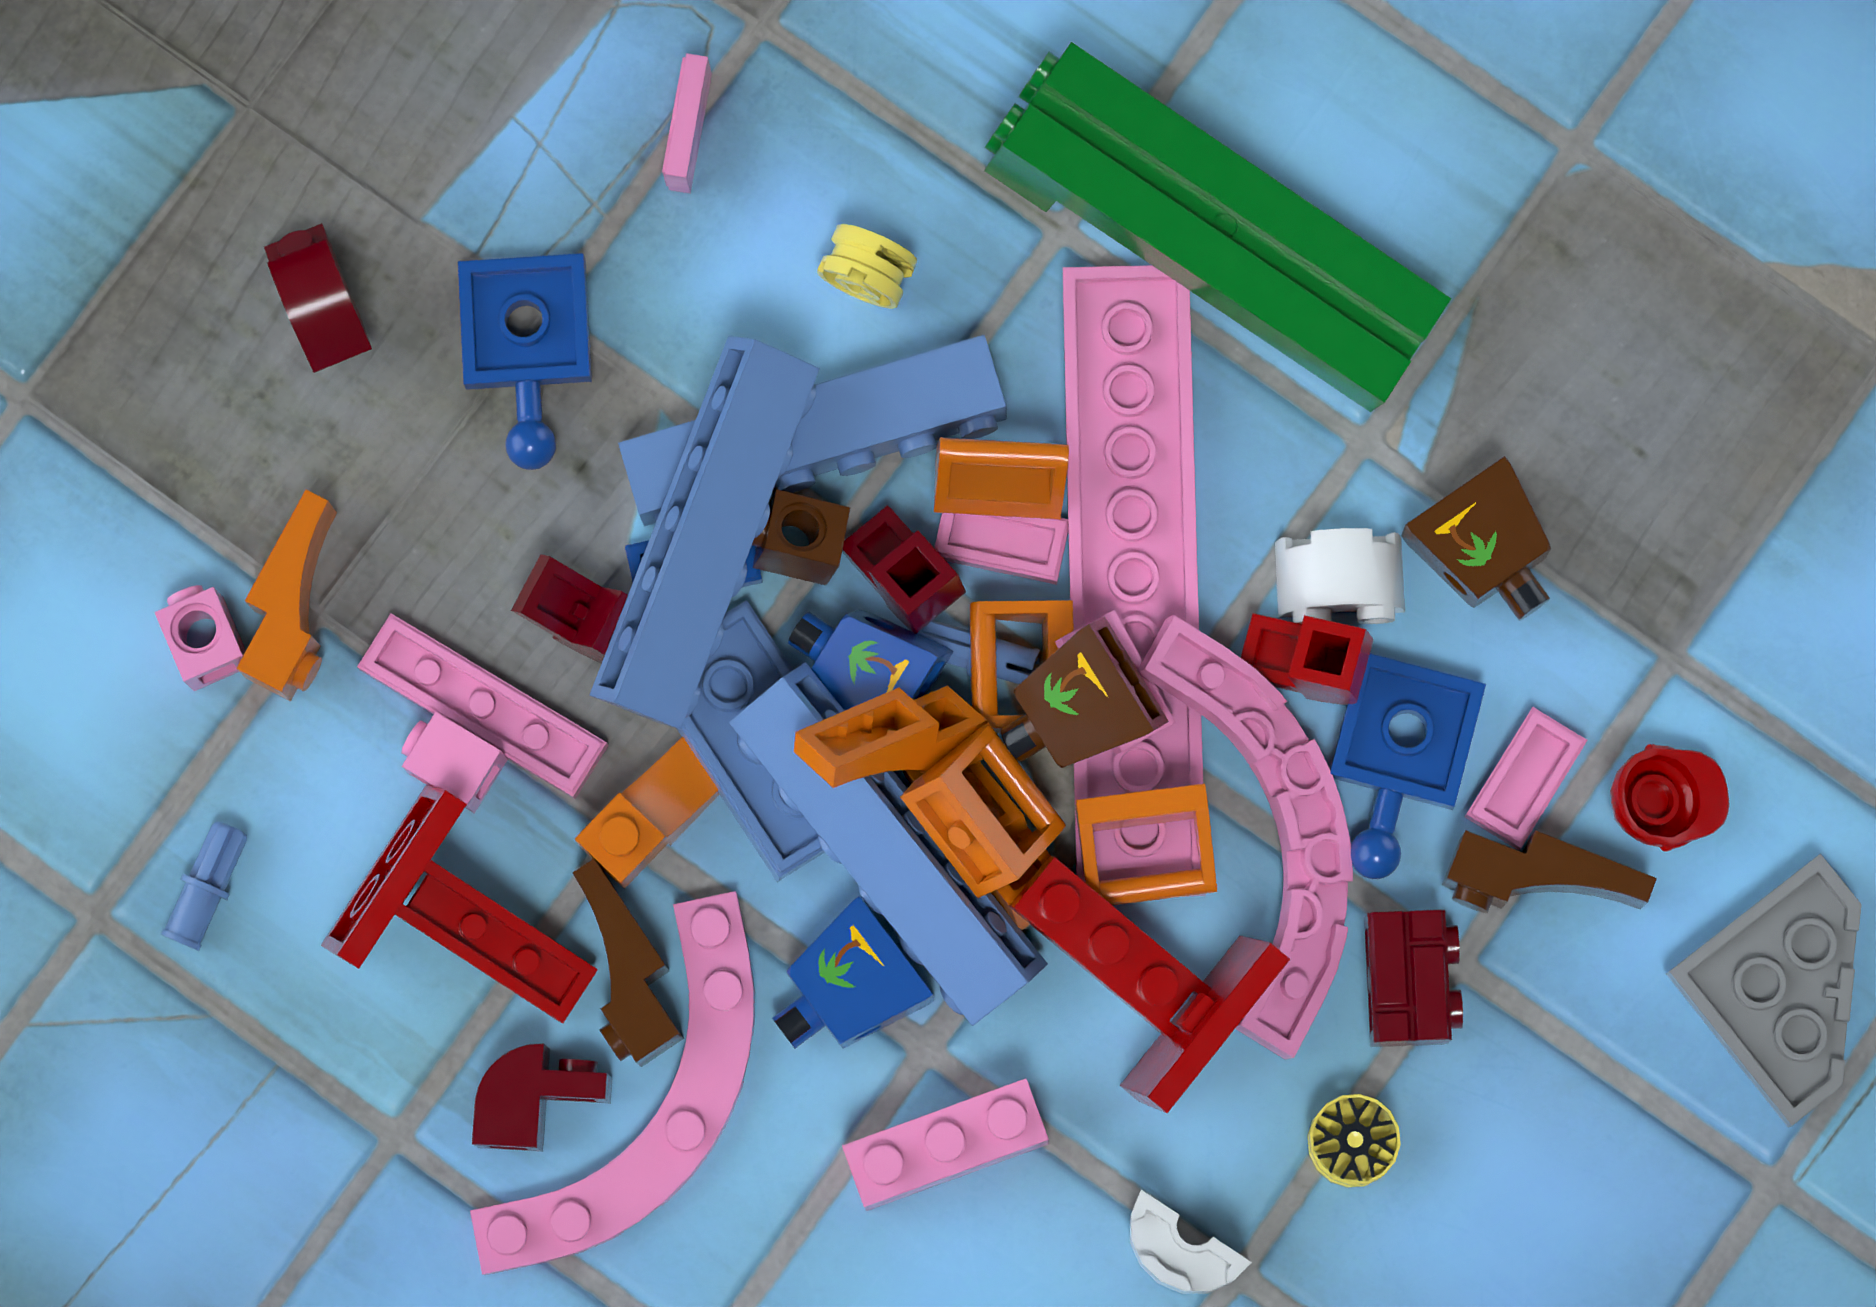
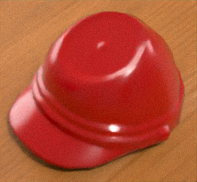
M1648 744L1643 751L1632 755L1616 773L1610 790L1614 820L1621 829L1635 840L1646 845L1660 847L1664 852L1713 834L1725 823L1729 812V794L1722 769L1714 759L1694 750H1681L1669 746Z

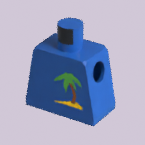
M864 610L847 613L841 619L836 629L811 612H808L795 626L788 640L789 645L815 661L811 670L844 711L896 688L902 689L913 700L928 694L953 654V651L944 645L915 634L906 628Z
M859 896L841 912L786 971L802 996L772 1017V1019L794 1049L825 1026L843 1049L926 1007L934 1001V995Z

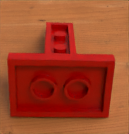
M426 785L321 946L359 969L395 915L563 1024L598 969L431 860L467 804L444 789ZM423 872H425L427 875L405 906L403 904Z
M1052 856L1047 858L1009 905L1012 910L1161 1033L1120 1086L1137 1101L1165 1113L1171 1110L1290 961V958L1270 942L1239 936L1204 981H1202L1064 864ZM1191 993H1193L1192 996L1188 999V1001L1184 1004V1006L1180 1009V1011L1170 1022L1171 1018L1175 1015V1013L1179 1010V1008L1183 1005V1003L1187 1000Z

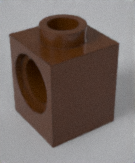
M776 489L768 502L770 506L768 522L762 533L754 538L752 546H757L753 568L826 586L840 565L851 507ZM793 526L799 528L807 536L809 545L799 547L789 543L782 533V527Z

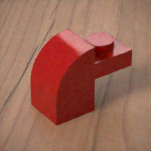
M1252 613L1240 658L1254 667L1276 688L1302 693L1306 699L1348 705L1357 703L1374 639L1364 628L1306 615L1303 617L1302 624Z

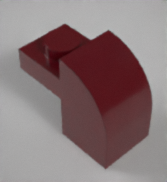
M322 223L306 230L293 231L282 237L279 241L264 246L271 276L313 373L372 350L360 313L343 278L333 247Z
M888 505L844 541L842 552L880 594L892 613L915 634L966 593L955 570L918 530L913 533Z
M540 554L511 611L552 634L554 640L602 664L628 594L623 591L601 587L551 556Z
M544 1043L529 1044L515 1048L497 1059L486 1071L479 1084L474 1104L472 1145L486 1149L543 1152L547 1100L611 1104L612 1077L607 1073H597L598 1062L591 1060L559 1059L558 1070H549L550 1048Z

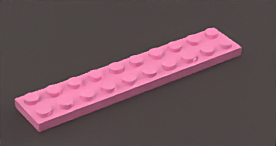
M1152 265L1063 267L1066 445H1069L1067 470L1070 600H1073L1074 631L1115 610L1143 661L1166 618L1176 615L1199 630L1190 291ZM1156 685L1176 723L1117 755L1110 749L1074 763L1075 805L1078 799L1203 784L1201 714ZM1075 810L1076 875L1085 882ZM1194 819L1093 832L1099 881L1200 868ZM1206 894L1183 896V897L1205 896Z

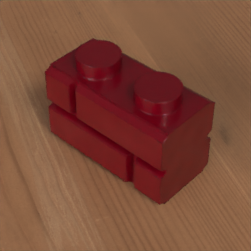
M1445 910L1367 913L1364 918L1370 1047L1448 1044L1452 1040V1029L1463 1028L1461 990H1449L1448 964H1459L1460 960L1458 926H1446Z

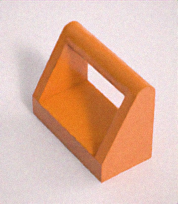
M940 437L935 460L934 512L1061 520L1069 461V445Z
M1073 600L977 601L970 603L972 707L988 720L987 723L991 725L996 733L1001 734L1002 728L1023 716L998 715L996 620L1042 624L1043 662H1045L1058 650L1055 641L1074 631Z
M989 723L973 732L915 780L900 796L977 898L1018 880L1066 827L1064 821L1020 763L1010 753ZM978 754L982 756L1036 827V830L1018 845L1011 839L961 773Z
M1205 783L1076 800L1075 810L1085 883L1111 905L1217 892ZM1194 819L1200 863L1199 869L1099 881L1093 832Z

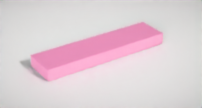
M391 613L357 666L363 673L433 715L436 711L498 748L508 760L573 799H576L609 746L604 740Z

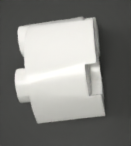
M1340 528L1310 531L1311 539L1292 540V538L1282 537L1275 542L1278 618L1293 617L1294 623L1302 624L1304 615L1331 621V613L1357 612V623L1384 624L1394 622L1395 613H1405L1402 541L1398 533L1394 532L1386 536H1373L1372 529Z
M1143 1190L1140 1191L1130 1216V1244L1140 1266L1158 1284L1182 1294H1208L1231 1284L1252 1263L1214 1237L1202 1245L1186 1243L1177 1231L1179 1214Z

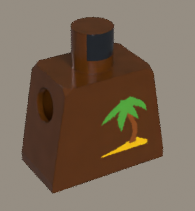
M1505 456L1405 525L1401 537L1406 544L1471 607L1475 608L1499 592L1520 621L1550 600V597L1530 569L1547 557L1551 546L1510 462Z
M1104 616L1081 628L1014 689L1015 697L1026 714L1002 728L1001 735L1006 747L1018 761L1023 762L1046 747L1056 764L1063 768L1146 736L1169 721Z

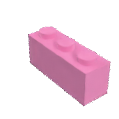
M1025 1078L842 1145L863 1206L866 1211L1049 1145V1139L1028 1081Z

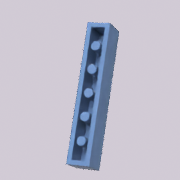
M985 335L815 384L816 396L809 412L800 419L791 442L793 446L791 462L785 473L777 478L774 488L777 487L778 490L790 493L798 492L813 486L816 483L814 476L838 469L840 476H850L872 469L876 466L875 458L899 451L901 458H911L928 453L937 448L936 440H939L940 437L945 438L960 433L962 439H976L995 432L998 429L996 422L1007 419V408ZM696 420L618 443L643 526L657 522Z
M728 336L589 696L654 722L681 730L684 719L691 715L699 701L701 691L699 681L709 657L714 655L721 644L724 633L722 621L730 600L738 594L744 584L747 574L745 561L753 540L762 533L770 515L768 502L777 478L785 473L793 455L791 442L799 421L809 412L816 396L814 382L820 368L756 339Z
M805 662L778 680L734 717L729 724L737 732L738 742L743 751L752 760L761 763L778 783V791L784 802L795 812L802 813L818 833L819 843L824 852L835 862L843 864L859 884V892L865 903L873 911L883 914L900 935V944L906 954L916 963L923 964L940 985V992L946 1004L954 1012L964 1015L969 1023L974 1026L1029 983L1048 963L1020 928L1017 927L991 892L980 898L975 896L900 798L907 788L893 771L869 775L832 788L794 753L796 731L844 711Z

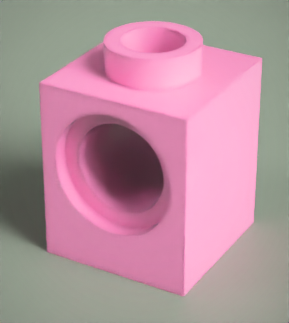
M195 585L180 590L167 598L166 601L169 606L154 612L181 677L193 691H197L239 672L236 668L246 649L224 597L214 587L204 590L202 585ZM202 619L214 620L216 634L213 640L202 648L189 647L187 644L189 628L195 622Z
M436 711L428 724L421 720L415 725L401 751L402 754L407 756L402 767L409 775L426 785L450 792L467 804L465 808L474 814L508 760L501 750Z

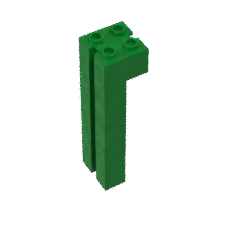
M1073 42L1068 45L1060 58L1048 52L1018 96L1028 103L1026 108L1023 109L1014 103L984 147L994 154L984 170L986 173L1044 212H1047L1056 201L1369 412H1372L1386 402L1411 363L1410 359L1419 345L1427 338L1452 299Z

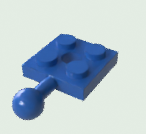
M584 253L458 261L463 384L466 390L515 387L518 423L511 428L507 435L506 452L510 460L518 467L526 470L540 469L551 461L556 451L554 433L542 422L541 385L592 382L587 275ZM522 306L534 307L542 314L541 327L536 333L528 337H518L512 334L507 327L510 314Z
M1370 653L1357 703L1348 704L1346 707L1330 768V774L1333 775L1334 779L1378 790L1370 827L1359 833L1351 844L1352 866L1360 875L1369 879H1382L1392 874L1398 867L1401 859V848L1393 832L1395 831L1403 797L1450 810L1454 809L1486 687L1485 683ZM1400 714H1412L1418 717L1425 727L1423 742L1412 748L1397 745L1389 734V724L1394 717Z

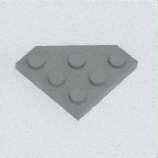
M1821 853L1666 973L1788 1128L1843 1087L1846 1031L1847 1022L1850 1021L1855 969H1853L1854 953L1862 904Z

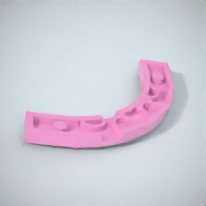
M1173 615L1164 621L1138 672L1142 677L1184 702L1213 723L1245 758L1268 799L1277 826L1283 863V898L1273 945L1290 958V961L1235 1029L1285 1060L1292 1059L1299 1050L1324 1002L1336 975L1346 943L1348 927L1344 926L1347 911L1348 882L1353 881L1350 836L1344 807L1333 775L1330 774L1331 771L1315 739H1308L1296 718L1284 705L1287 700L1246 661L1184 620Z
M736 891L673 904L686 966L689 989V1021L686 1043L679 1069L670 1091L658 1112L643 1132L620 1155L588 1177L550 1193L470 1210L482 1275L554 1261L582 1253L614 1239L624 1233L625 1230L642 1221L658 1207L668 1202L695 1174L713 1150L730 1120L741 1093L750 1057L755 1025V988L752 966Z

